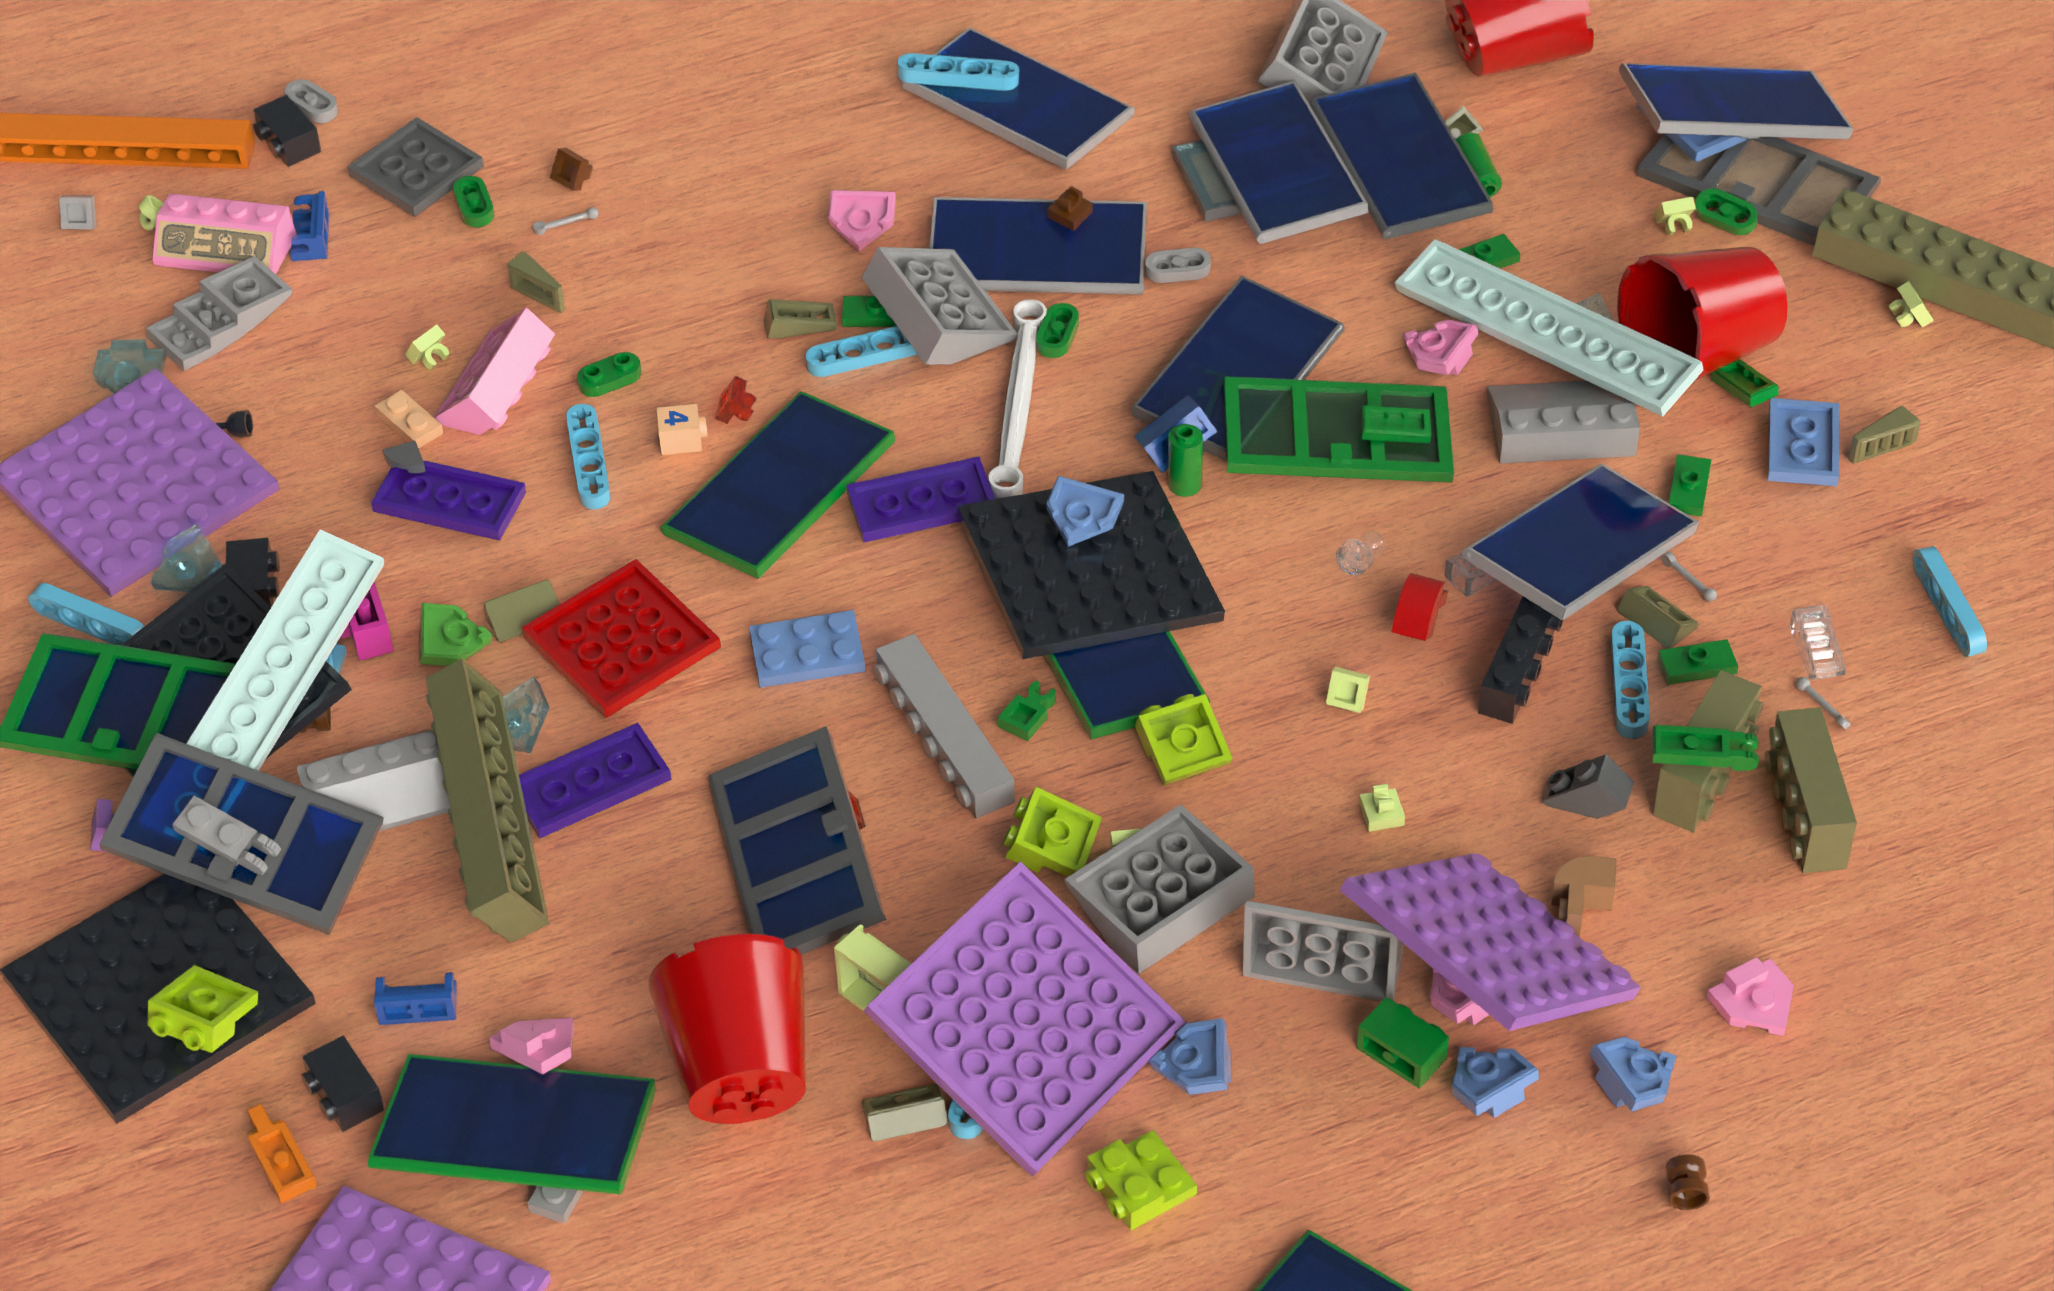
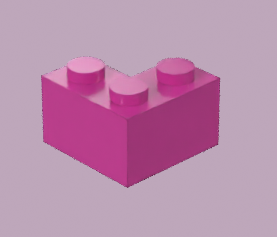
M375 582L370 587L339 638L352 636L359 661L394 652L388 622Z

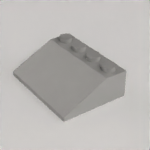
M1296 0L1258 78V82L1267 88L1296 81L1308 103L1314 97L1363 86L1366 84L1388 31L1340 0ZM1355 106L1349 107V108H1345V109H1341V110H1337V111H1344V110L1354 109Z
M878 247L861 277L870 288L871 293L884 307L887 315L892 318L901 330L903 337L909 341L925 364H954L1014 341L1018 337V333L954 249Z
M1588 381L1487 386L1500 464L1636 456L1640 425L1635 403Z
M1181 804L1064 879L1067 888L1113 951L1138 974L1245 904L1246 900L1249 901L1255 897L1254 867Z
M1246 900L1243 976L1376 1001H1382L1385 997H1388L1394 1001L1401 971L1403 943L1382 925Z

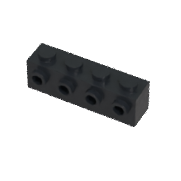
M1540 589L1561 602L1562 595ZM1524 596L1521 598L1481 684L1478 714L1513 724L1520 707L1526 706L1531 690L1530 685L1532 681L1536 682L1542 668V658L1549 655L1554 640L1553 634L1555 631L1559 632L1563 624L1561 619Z

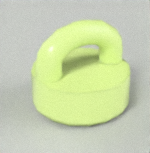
M150 195L145 196L138 205L141 211L140 223L145 230H153L156 227L157 214L164 204L161 200Z

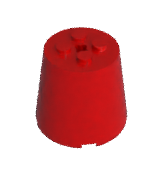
M1445 0L1446 21L1455 39L1460 57L1477 77L1576 57L1591 52L1593 48L1594 30L1592 28L1587 29L1586 16L1591 15L1588 0Z
M1737 247L1651 254L1639 257L1634 264L1628 265L1622 275L1617 296V312L1619 324L1702 361L1703 371L1695 379L1697 380L1775 342L1785 328L1788 303L1782 277L1772 260L1756 248Z
M735 934L693 943L694 951L680 957L673 952L660 961L650 974L649 991L690 1112L698 1119L706 1122L738 1124L775 1116L797 1104L806 1091L804 965L800 951L796 947L793 949L785 947L784 940L777 937L761 934Z

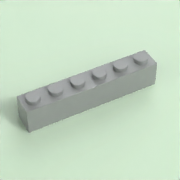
M911 634L877 648V664L874 665V673L878 682L881 685L886 684L890 690V697L894 706L897 709H903L909 728L913 733H919L927 755L930 758L935 757L939 763V770L943 779L947 783L951 782L955 787L956 796L963 808L968 807L977 819L1014 803V778L916 635Z

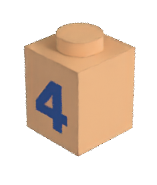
M697 404L657 408L658 432L662 455L702 451L701 438L708 437L706 417H699Z

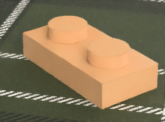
M402 389L375 405L376 415L407 443L416 441L418 448L443 434L442 424Z

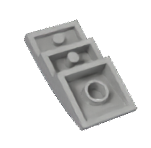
M255 256L250 257L199 281L200 292L174 303V315L146 327L147 338L183 371H186L214 356L252 330L293 294L292 288Z

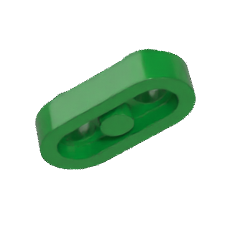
M465 176L458 179L453 185V192L464 223L476 228L484 227L491 223L495 216L494 208L484 181L477 176Z
M1715 188L1702 191L1696 198L1695 204L1698 217L1711 225L1734 235L1749 234L1757 226L1756 208L1745 200ZM1711 207L1717 208L1715 211H1709L1708 209ZM1745 220L1746 222L1737 223L1736 221Z
M1057 303L1048 308L1036 336L1037 350L1041 355L1048 358H1058L1069 351L1079 327V312L1075 306L1068 303Z
M620 352L582 367L577 373L579 391L585 396L598 397L636 382L642 374L640 359L633 353Z

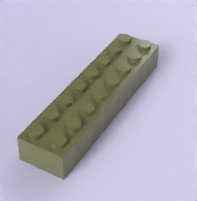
M1846 188L1842 189L1819 226L1812 256L1894 288H1898L1909 281L1920 298L2054 349V267Z
M460 659L426 677L428 688L426 700L432 709L434 719L431 726L438 740L439 750L437 751V757L443 767L445 777L442 784L450 803L448 815L454 825L456 834L454 846L460 855L462 867L459 869V873L466 887V907L474 918L478 917L495 934L499 933L509 942L513 943L548 925L549 919L502 692L464 659Z

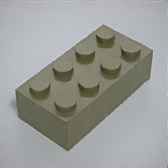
M1720 670L1686 727L1729 729L1732 732L1753 733L1757 737L1759 726L1755 725V723L1758 721L1764 703L1759 701L1762 686ZM1663 764L1659 774L1653 816L1694 833L1701 820L1705 822L1709 820L1715 806V801L1713 800L1716 795L1723 796L1730 780L1728 775L1733 769L1729 766L1727 768Z
M1818 707L1777 711L1775 726L1770 727L1769 730L1771 748L1765 752V765L1768 773L1773 772L1774 775L1773 790L1776 801H1781L1783 805L1782 822L1784 829L1791 832L1790 847L1794 859H1799L1802 873L1847 869L1857 821L1822 709Z

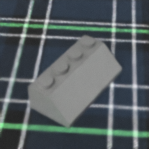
M433 730L297 766L302 787L384 817L383 825L379 831L448 813L450 808L449 798L442 784L443 779H445L443 767L437 757V751L439 750L438 740ZM311 805L308 807L319 848L356 838L363 825Z

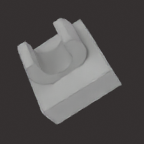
M62 195L59 197L61 229L96 228L94 195Z

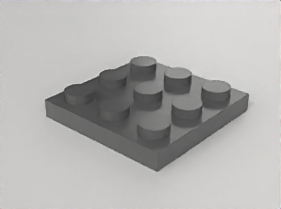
M416 117L347 167L350 177L416 217L453 190V185L458 179L472 176L484 167L483 157Z

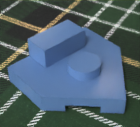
M1058 476L1046 503L1047 511L1069 547L1113 529L1124 503V494Z
M1224 1018L1186 1023L1175 1034L1176 1038L1163 1051L1159 1050L1149 1060L1152 1069L1189 1095L1228 1090V1083L1231 1082V1050L1227 1043V1025Z
M1627 1037L1617 1038L1592 1046L1589 1055L1599 1067L1595 1080L1615 1107L1626 1105L1632 1112L1663 1103L1677 1056L1665 1051H1661L1658 1054L1639 1047L1638 1041Z
M1459 1047L1458 1063L1453 1077L1452 1091L1453 1096L1475 1115L1478 1116L1486 1111L1495 1118L1525 1100L1524 1088L1539 1080V1072L1533 1064L1515 1049L1498 1048L1497 1053L1475 1052L1474 1047Z

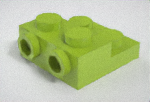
M1193 694L1184 695L1176 699L1173 705L1161 708L1160 705H1154L1144 709L1140 716H1138L1135 728L1147 757H1152L1163 786L1231 764L1233 760L1206 694L1194 697Z
M1035 786L1028 799L1022 796L1015 808L1013 817L1019 819L1017 826L1011 825L1003 840L1002 845L1008 847L1005 858L1016 863L1022 862L1027 868L1037 873L1045 866L1069 877L1086 865L1102 817Z
M194 965L148 1000L147 1026L157 1036L165 1037L169 1035L182 1040L184 1045L190 1050L202 1049L212 1053L234 1036L235 1022L258 1004V991Z
M1154 1130L1126 1145L1119 1139L1087 1157L1085 1177L1088 1184L1095 1192L1100 1190L1106 1198L1107 1206L1116 1220L1122 1219L1130 1231L1197 1194V1184Z

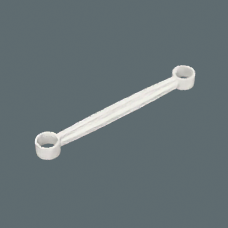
M1023 300L1014 307V329L1018 333L1006 397L999 466L995 467L989 474V484L995 499L1023 494V474L1018 467L1032 392L1037 346L1036 336L1047 313L1045 305L1037 300ZM1034 316L1038 319L1025 320L1023 317ZM1000 482H1012L1015 485L1011 487H1001L996 484Z

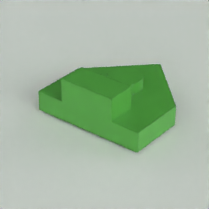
M431 603L421 604L419 630L420 664L449 666L460 659H468L492 642L493 634L485 627H478L468 619L467 613L459 606Z

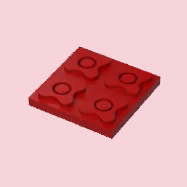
M637 559L522 627L523 637L605 718L613 715L721 648L720 638Z

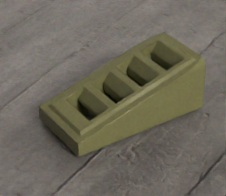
M522 251L507 263L512 289L559 313L565 310L562 285L531 256Z
M768 299L764 316L767 338H785L836 330L837 322L833 303Z
M1905 407L1896 408L1853 436L1848 460L1855 464L1915 443L1920 420Z

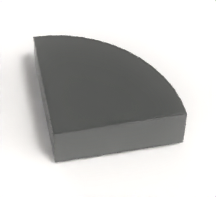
M416 441L382 449L384 459L389 466L407 469L408 473L426 472Z

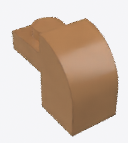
M1582 856L1566 862L1556 873L1551 905L1559 906L1558 920L1565 921L1571 925L1574 933L1579 937L1583 908L1612 911L1617 858Z

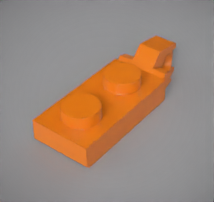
M262 1104L248 1109L247 1112L251 1119L250 1123L254 1129L247 1133L249 1144L280 1203H284L316 1188V1179L285 1121H281L279 1118L271 1122Z

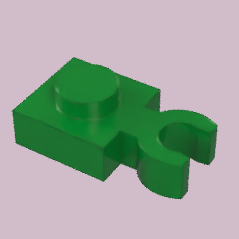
M1033 682L1029 686L1027 698L1017 694L997 717L998 727L1023 740L1029 741L1047 720L1048 709L1056 702V690L1052 688L1048 694L1039 695L1040 682Z

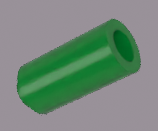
M1465 133L1456 138L1458 145L1489 197L1494 196L1502 187V179L1481 137L1476 133Z
M1181 424L1172 428L1168 435V487L1172 493L1178 496H1193L1202 488L1203 434L1194 425Z

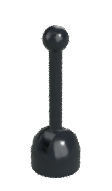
M249 410L232 412L226 422L216 423L221 429H227L234 437L252 436L253 420Z

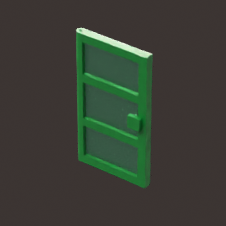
M1224 376L1222 384L1224 392L1227 473L1453 482L1454 465L1446 386ZM1362 405L1430 409V443L1361 440L1360 412Z

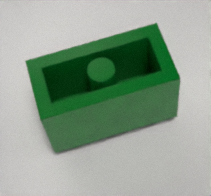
M1385 997L1358 1026L1357 1049L1419 1089L1447 1060L1449 1036L1437 1025L1427 1023L1413 1014L1407 1006L1397 1004L1388 997Z

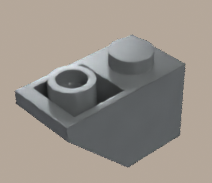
M1605 754L1551 774L1547 781V788L1542 802L1548 807L1599 819L1626 808L1634 781Z

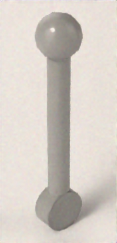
M590 207L584 213L548 223L536 222L533 225V230L535 234L542 235L550 228L586 218L594 220L598 217L599 212L596 208Z
M1667 552L1662 555V561L1665 566H1672L1703 593V598L1706 601L1711 602L1716 599V591L1704 586L1676 561L1673 553Z
M1800 677L1797 679L1796 687L1798 690L1806 691L1838 724L1847 730L1851 723L1810 686L1808 678Z

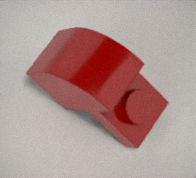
M1410 573L1400 594L1391 632L1422 641L1432 637L1438 609L1446 604L1448 590L1443 589L1445 581Z

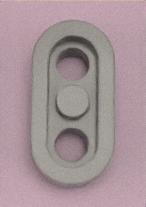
M300 79L292 81L284 89L285 95H288L304 115L313 122L328 123L338 114L336 98L309 80Z
M1200 248L1157 251L1150 254L1146 259V275L1150 280L1157 283L1198 280L1206 277L1211 270V257L1207 251Z

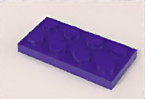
M980 457L846 485L847 495L863 543L959 522L957 506L995 499Z
M423 460L426 472L408 473L407 469L396 466L395 468L391 467L371 502L373 512L500 541L526 494V487L523 482Z
M639 723L519 775L528 821L539 839L672 780L670 769Z

